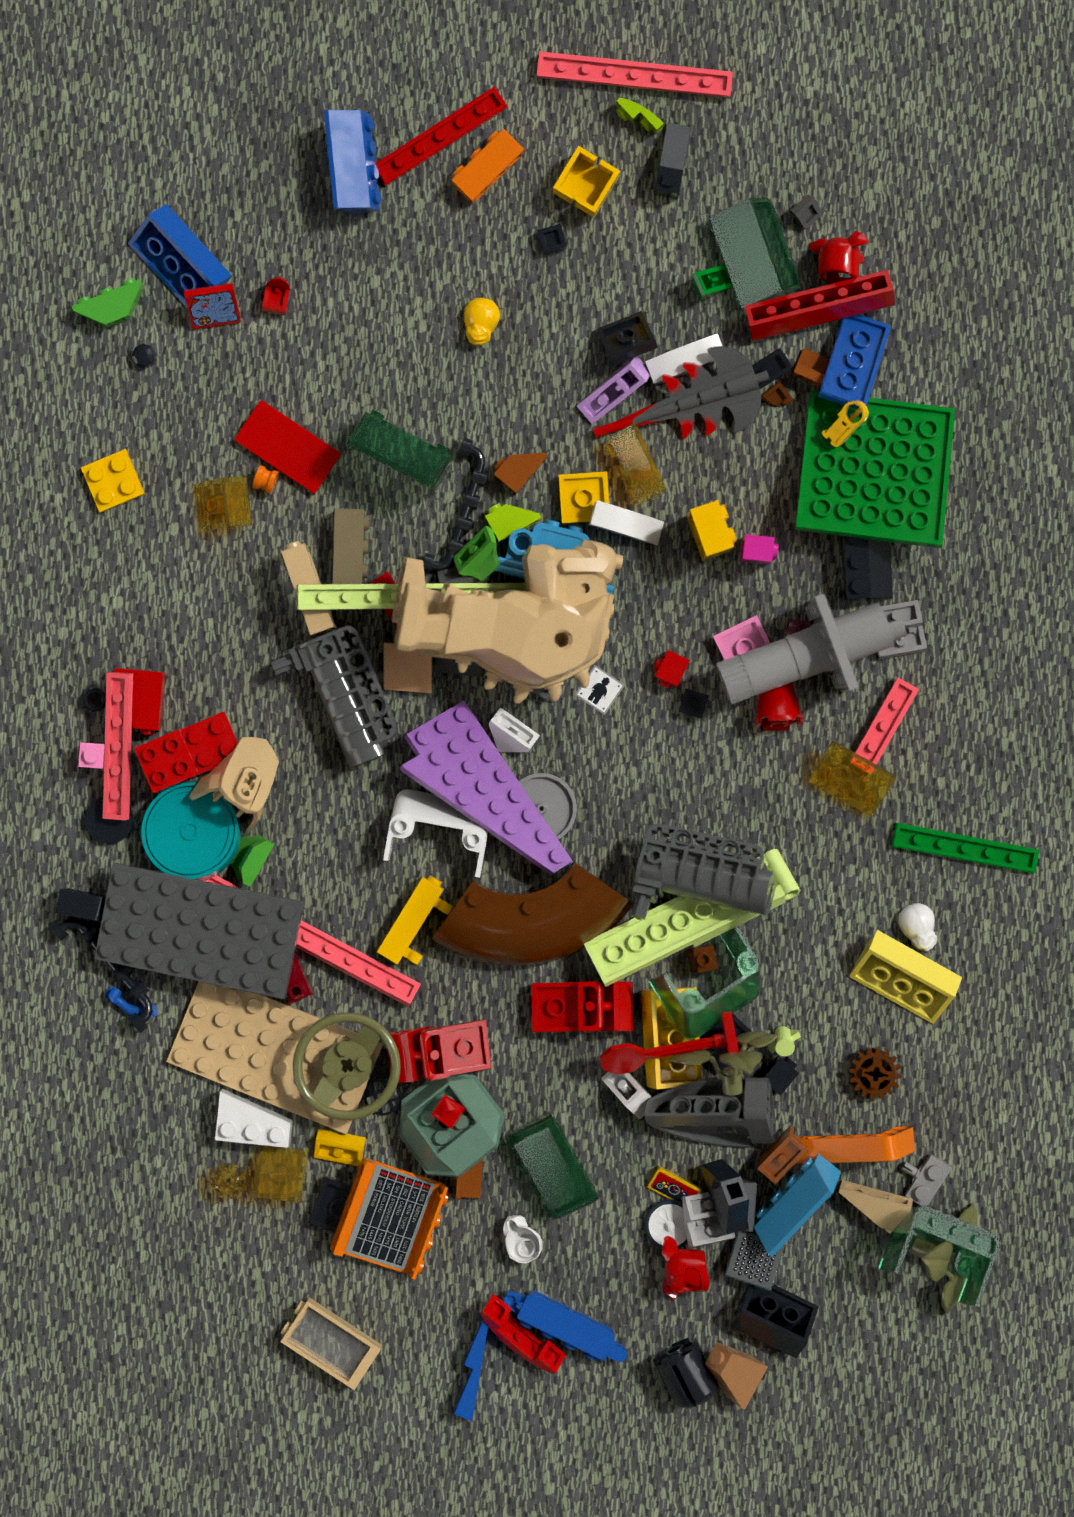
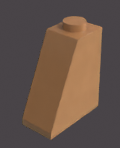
M716 1342L705 1363L711 1374L718 1381V1385L725 1396L744 1410L768 1366L754 1356Z

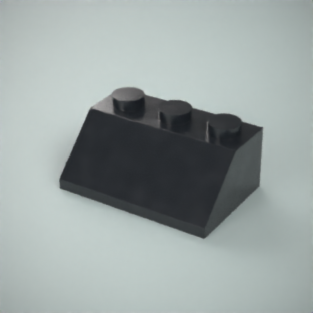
M841 536L844 600L893 598L890 542Z
M749 1282L736 1309L731 1327L797 1358L808 1343L819 1306L774 1284L771 1285V1289Z

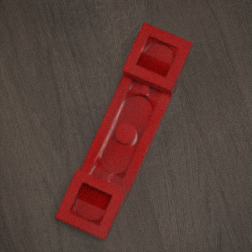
M492 1294L480 1313L489 1328L519 1356L538 1368L555 1374L566 1354L551 1341L546 1340L542 1342L525 1326L521 1325L519 1321L509 1314L511 1308L495 1294Z

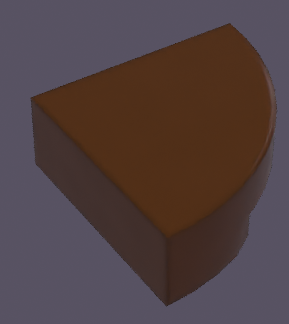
M780 381L761 395V399L764 402L770 403V405L773 404V406H785L794 401Z

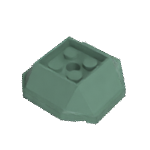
M469 1074L450 1075L448 1078L425 1081L402 1100L399 1137L426 1174L430 1176L460 1178L498 1147L505 1114L478 1077ZM444 1094L466 1108L453 1129L450 1127L444 1128V1123L431 1115Z

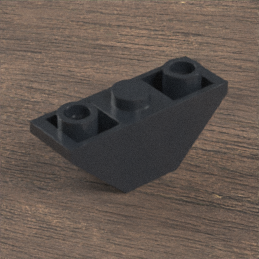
M723 1159L700 1165L724 1236L746 1229L749 1197L741 1176Z

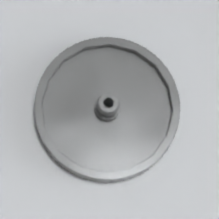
M546 773L532 774L519 781L557 839L562 838L572 827L577 813L576 799L571 788L562 779Z

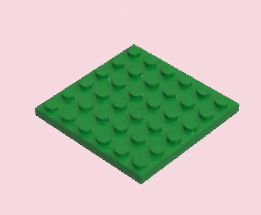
M810 390L795 530L941 549L944 536L955 408L869 398L867 420L841 446L834 447L830 443L832 440L826 439L822 435V431L828 430L838 419V414L844 405L818 397L820 391ZM849 407L848 417H850L857 409ZM862 412L853 422H858L862 418Z

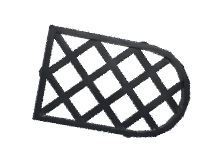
M386 1048L365 1088L364 1101L366 1106L369 1105L367 1097L374 1095L375 1099H377V1094L382 1093L386 1087L385 1079L390 1077V1074L383 1076L381 1067L387 1066L389 1063L380 1065L385 1053L388 1059ZM378 1069L381 1077L373 1079ZM382 1080L384 1089L376 1091L373 1083ZM412 1082L397 1084L396 1088L400 1096L390 1098L387 1102L390 1103L391 1111L383 1113L382 1108H380V1112L376 1111L374 1114L382 1116L395 1112L401 1105ZM371 1084L373 1092L367 1094L368 1087ZM408 1084L402 1095L400 1086ZM400 1099L398 1105L394 1109L392 1102Z

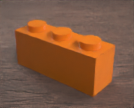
M504 128L500 132L495 131L487 139L488 144L482 150L480 148L475 150L469 157L471 161L465 167L463 165L459 166L452 174L454 177L452 185L472 205L524 155V148Z

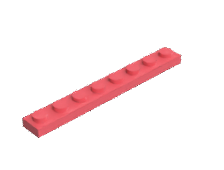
M539 51L537 78L730 98L733 76L731 71Z

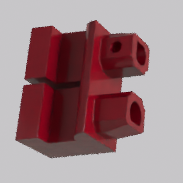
M297 951L294 954L286 995L290 1004L315 994L307 974H304L305 970Z

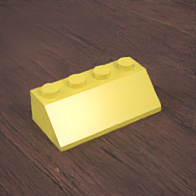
M879 930L871 937L849 975L855 981L932 1024L936 1022L955 998L962 979L961 976Z

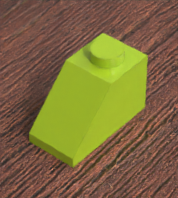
M500 503L487 510L489 514L485 515V519L491 529H493L499 543L510 538V535L515 530L526 529L542 520L539 513L508 504L501 507Z

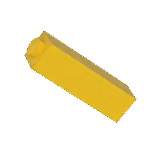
M429 875L428 879L424 876L422 877L377 951L379 954L397 965L403 956L418 965L423 955L409 948V945L434 906L448 915L453 908V905L439 898L444 890L440 886L442 884L440 880Z

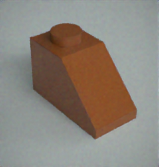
M543 452L509 455L507 459L502 457L494 466L496 470L494 476L517 495L545 462L548 455Z

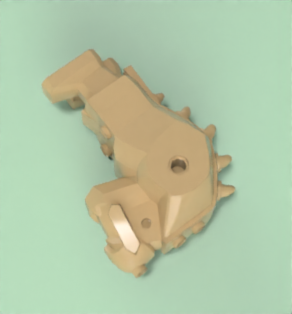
M582 540L581 545L575 546L574 549H555L545 544L529 545L522 557L526 591L507 589L498 591L495 594L471 589L469 594L447 583H444L441 591L426 589L423 560L404 557L392 615V622L398 623L394 649L408 652L419 649V655L456 659L459 672L464 673L473 661L487 671L485 674L488 676L484 685L485 690L494 688L498 681L502 683L504 680L511 683L513 688H516L514 703L517 704L524 701L529 692H533V689L542 688L548 690L551 701L556 702L561 695V685L564 684V680L572 677V679L576 678L582 688H587L589 685V666L595 663L603 654L605 642L609 638V619L612 618L614 612V604H612L614 595L607 593V584L612 582L615 569H621L623 555L616 554L614 549L607 544L593 540Z

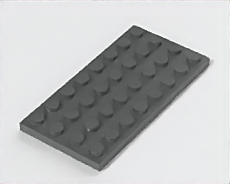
M113 863L94 959L285 999L305 902Z

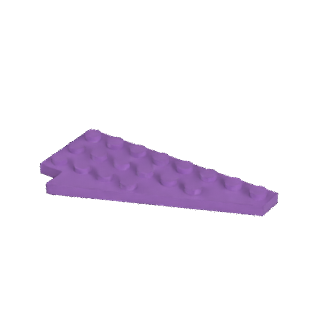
M465 701L460 702L405 735V740L417 757L400 767L403 773L550 876L572 862V859Z

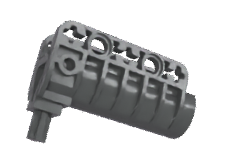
M351 626L342 627L290 649L289 655L271 662L276 676L294 668H297V671L306 668L307 672H311L349 768L385 755L381 743L396 736L398 725L359 631ZM349 632L355 635L352 638V642L357 648L360 646V649L352 650L350 643L344 641L347 638L346 633ZM358 654L363 655L365 659L361 667L353 665V658ZM369 668L370 672H365L368 679L374 681L371 684L372 691L375 693L379 691V694L371 695L368 688L362 687L365 679L361 674L357 676V672H364ZM380 699L383 703V709L378 713H374L371 709V703L374 700ZM388 714V717H384V721L386 724L392 725L389 735L380 732L383 724L381 720L376 721L375 717H382Z
M654 824L647 831L638 860L634 880L635 885L633 887V895L636 901L631 916L637 920H645L650 902L656 903L657 898H663L665 893L767 915L776 890L774 873L767 870V866L764 863L763 849L758 845L665 824ZM658 831H662L663 836L670 837V833H672L671 839L660 837L657 840H655L653 834H657ZM680 836H686L689 839V842L687 843L683 841H678L676 839ZM693 838L696 839L697 844L703 845L705 841H708L711 847L717 848V844L720 845L718 849L693 844ZM731 846L736 849V853L723 850L726 847ZM741 849H744V854L747 855L757 852L759 858L741 855Z

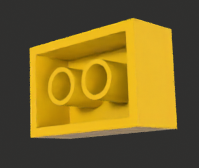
M716 500L689 510L686 516L702 561L728 553L735 547L734 543L737 539L733 528L727 527L725 520L729 517L724 504L720 505L719 501Z

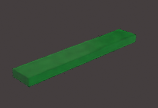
M895 823L891 844L892 847L1030 873L1036 872L1040 851L1039 849L901 823Z

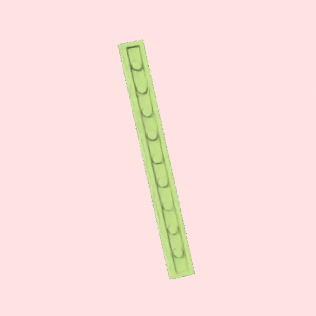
M426 583V589L441 591L444 583ZM447 583L469 594L471 589L494 594L507 589L526 591L525 583ZM398 584L297 585V609H394Z

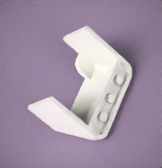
M409 789L399 792L393 807L383 860H390L394 837L406 838L410 836L414 830L415 821L462 829V843L464 847L470 851L479 852L475 877L480 878L488 831L435 794Z

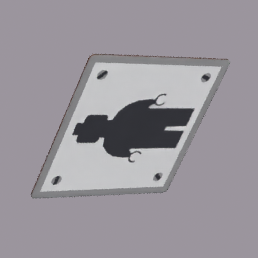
M595 665L589 673L590 681L588 687L582 688L580 686L575 695L605 715L625 685Z

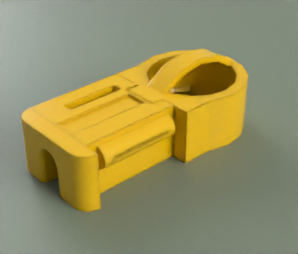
M862 401L848 402L839 412L838 419L828 430H823L822 435L826 439H831L830 443L834 447L841 446L867 420L869 414L868 407ZM850 405H858L859 408L848 417ZM862 412V418L858 422H853Z

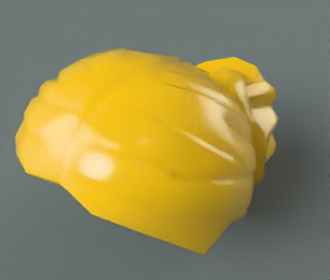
M475 298L465 306L464 323L466 335L469 342L475 346L487 344L499 322V308L493 300Z

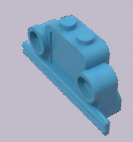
M546 519L545 523L537 524L533 532L527 529L515 530L509 538L506 558L498 556L500 566L494 571L501 572L502 575L525 580L522 557L529 545L545 544L555 549H574L575 546L581 545L582 540L590 539L583 533L582 528L569 525V529L559 527V522ZM607 584V593L613 594L614 586Z

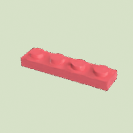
M899 677L896 678L849 761L850 763L872 774L919 691L918 688Z

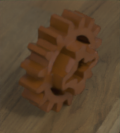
M876 1046L875 1051L872 1052L869 1047H866V1054L858 1051L857 1054L860 1058L858 1060L851 1059L855 1066L848 1068L849 1072L854 1073V1076H851L849 1081L856 1082L853 1087L855 1091L860 1088L862 1089L860 1093L862 1097L869 1093L871 1100H874L875 1094H878L880 1099H884V1092L892 1095L893 1093L890 1088L892 1086L899 1087L895 1079L902 1078V1075L896 1073V1070H899L901 1065L894 1064L897 1059L896 1056L888 1057L889 1050L886 1049L881 1053L880 1047ZM871 1058V1062L869 1064H867L865 1067L861 1066L865 1060ZM882 1059L887 1061L890 1070L883 1068ZM877 1067V1070L883 1074L876 1075L875 1079H873L867 1072L874 1071V1068ZM859 1076L866 1077L868 1088L861 1083ZM884 1080H889L886 1085L879 1088L880 1083Z

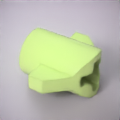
M779 1026L774 1033L777 1035V1038L768 1046V1049L771 1053L777 1052L780 1056H789L795 1050L794 1041L801 1037L798 1030H790L785 1026Z

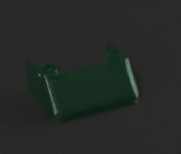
M371 410L370 413L365 412L346 443L349 450L352 452L357 450L429 487L431 492L436 494L453 462V456L449 454L450 449L439 443L435 447L383 420L385 417L383 414L375 410Z
M739 926L720 934L734 957L735 967L741 977L706 1001L700 992L695 989H687L679 994L667 973L649 980L656 995L684 1038L694 1039L701 1036L722 1022L723 1012L731 1011L734 1014L756 999L760 994L759 959Z
M916 1206L891 1232L878 1269L898 1274L906 1251L913 1246L916 1237L937 1246L945 1241H949L953 1246L952 1252L956 1253L953 1269L957 1275L966 1279L958 1302L979 1308L1000 1249L999 1238L994 1233L930 1206Z

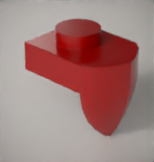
M281 276L274 277L267 282L261 311L285 316L290 285Z

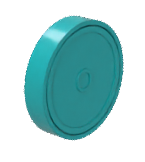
M180 783L162 791L147 808L141 829L143 846L149 859L164 873L206 880L222 872L234 859L241 842L240 819L236 816L237 811L232 803L227 801L223 795L216 802L212 801L213 791L192 800L189 798V795L197 783Z

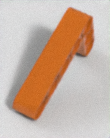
M913 1126L894 1127L879 1134L796 1136L808 1146V1151L796 1164H803L809 1157L813 1159L818 1153L830 1163L893 1161L915 1152Z

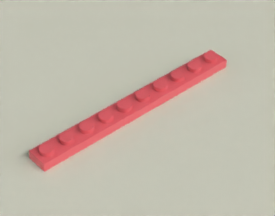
M217 875L202 880L239 888ZM301 920L296 948L408 1007L410 1006L421 985L420 983Z

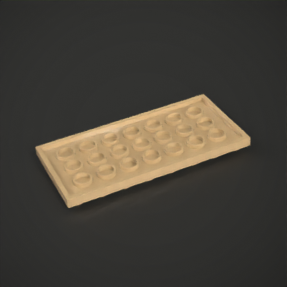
M201 981L198 982L166 1062L344 1134L348 1133L353 1121L332 1119L314 1110L303 1099L294 1081L293 1057L296 1046L305 1031L322 1018L262 994ZM333 1024L319 1031L311 1039L304 1053L302 1068L305 1083L312 1094L324 1075L322 1071L323 1059L328 1049L336 1042L350 1040L357 1034L356 1032ZM378 1042L371 1055L372 1071L384 1043ZM349 1058L347 1061L343 1059L341 1061L343 1064L342 1068L346 1071L348 1069L350 1071L353 1070V1061ZM371 1073L367 1081L360 1087L351 1091L345 1090L329 1107L345 1111L356 1110Z

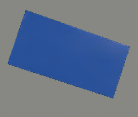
M859 314L843 318L818 397L842 405L858 400L867 406L891 325ZM856 404L850 405L851 408H859V406Z

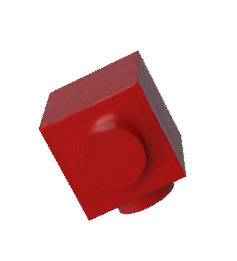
M667 650L664 658L659 657L653 668L657 672L655 677L659 679L658 684L668 689H671L672 685L678 687L690 660Z

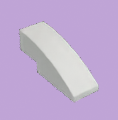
M711 335L645 361L653 383H663V374L673 377L687 374L688 372L683 368V362L695 363L702 367L715 362L707 349L714 346H723L719 335Z
M595 501L589 521L590 526L654 545H658L664 524L663 521L601 501Z

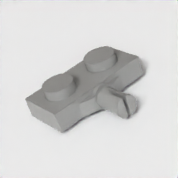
M931 1153L925 1163L918 1169L905 1161L901 1170L912 1176L911 1185L906 1191L905 1196L913 1199L914 1202L922 1207L927 1208L952 1167Z

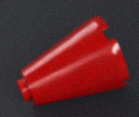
M793 683L759 694L755 716L756 729L761 725L764 731L790 730V725L796 724L797 728L803 725V716Z

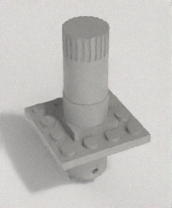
M821 594L807 601L808 606L805 607L809 621L814 620L815 624L807 629L785 636V638L718 662L716 666L731 705L797 680H803L829 671H833L834 674L830 678L835 690L839 689L840 693L850 691L859 687L850 662L893 647L894 641L904 639L906 631L902 618L888 623L880 604L877 602L833 619L825 594Z

